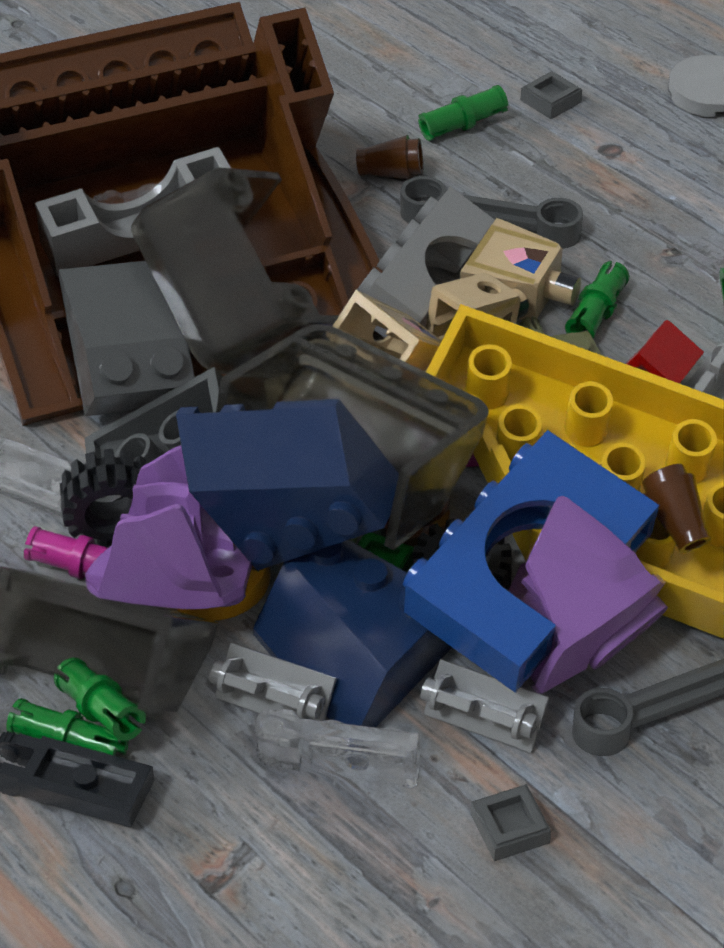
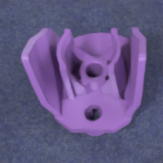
M180 445L141 467L136 485L133 486V499L129 513L121 514L120 521L114 530L112 546L100 554L91 564L85 577L89 592L101 599L176 609H209L236 605L244 600L252 564L189 492L182 447Z
M560 496L556 499L527 561L518 568L508 590L556 625L551 652L530 675L534 682L531 687L540 694L587 669L588 664L593 670L600 668L653 625L668 609V606L657 596L666 582L659 575H651L634 551L603 524L565 496Z

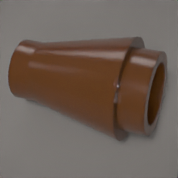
M405 135L367 148H358L356 150V164L359 176L374 175L408 180L413 178V175H422L424 161L420 138L410 139L409 135Z
M683 464L663 467L651 473L642 481L645 490L644 495L660 505L656 518L674 540L680 553L698 549L711 540L705 524L695 475L687 473Z

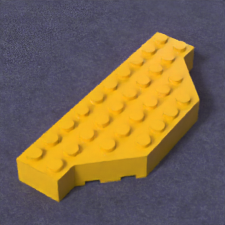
M460 304L419 384L417 420L466 438L487 483L493 480L499 483L509 473L510 463L519 449L526 443L533 446L547 430L642 494H645L642 481L648 475L669 465L683 464L687 473L695 475L705 524L711 540L698 549L680 553L674 540L656 518L652 534L635 554L651 575H659L666 582L657 594L668 606L663 616L724 639V400ZM528 529L513 533V537L525 561H527L542 529Z

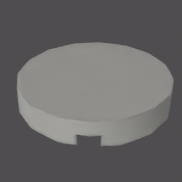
M698 55L688 57L675 64L669 73L668 92H671V99L675 105L690 114L701 117H716V112H724V56Z

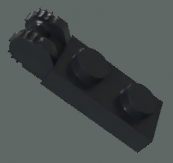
M9 731L3 732L0 736V757L5 758L6 761L16 762L18 765L24 766L20 767L6 762L0 763V792L9 796L20 794L21 797L131 828L154 783L153 766L45 736L38 739Z

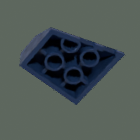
M340 399L276 402L273 409L246 411L243 404L224 405L221 412L200 413L198 406L180 407L176 413L189 492L247 560L251 561V564L257 571L384 528L406 483Z
M347 540L283 563L253 627V635L271 656L337 678L326 716L339 730L340 740L352 753L452 647L404 613L405 587L403 586V581L407 572L354 542Z

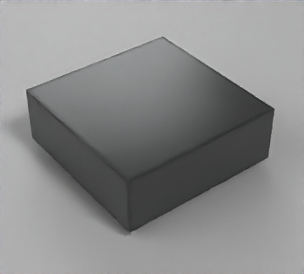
M550 71L521 87L520 100L549 119H552L581 103L582 89L555 72Z
M527 784L471 802L470 814L494 861L550 843L551 829Z

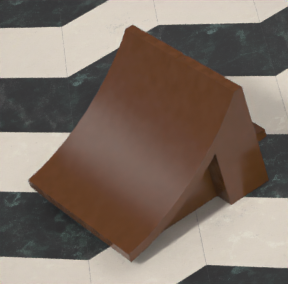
M236 2L0 54V358L22 426L84 410L59 276H56L40 243L35 203L78 189H82L90 198L97 202L106 204L129 202L153 190L165 178L174 160L212 148H220L237 178V220L92 266L158 260L187 337L194 377L206 372L221 358L249 360L259 365L340 344L338 340L329 334L330 329L355 290L359 288L371 270L376 268L381 273L383 271L376 267L380 260L354 208L336 176L316 147L334 91L305 7L260 17L254 43L241 4Z

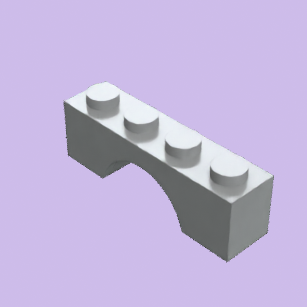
M219 147L174 160L165 178L153 190L129 202L119 204L97 202L90 198L82 189L35 203L40 243L56 276H58L59 269L89 267L237 220L238 181Z
M450 186L439 201L432 196L427 200L416 217L410 221L397 239L396 243L402 248L393 243L376 266L383 272L381 273L376 268H373L357 290L408 314L420 323L428 313L432 287L436 286L426 266L441 268L456 274L482 240L495 219ZM376 326L374 330L385 338L387 330Z

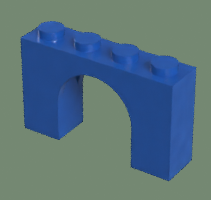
M549 430L533 446L526 443L519 449L510 463L509 473L499 483L493 480L485 486L475 502V510L464 522L461 519H456L452 522L439 542L440 548L429 560L425 558L419 559L408 571L403 581V586L405 587L404 613L514 693L518 691L551 652L556 625L497 582L489 570L486 556L492 547L504 537L515 532L528 529H542L556 499L560 496H565L608 528L636 553L652 534L660 506Z

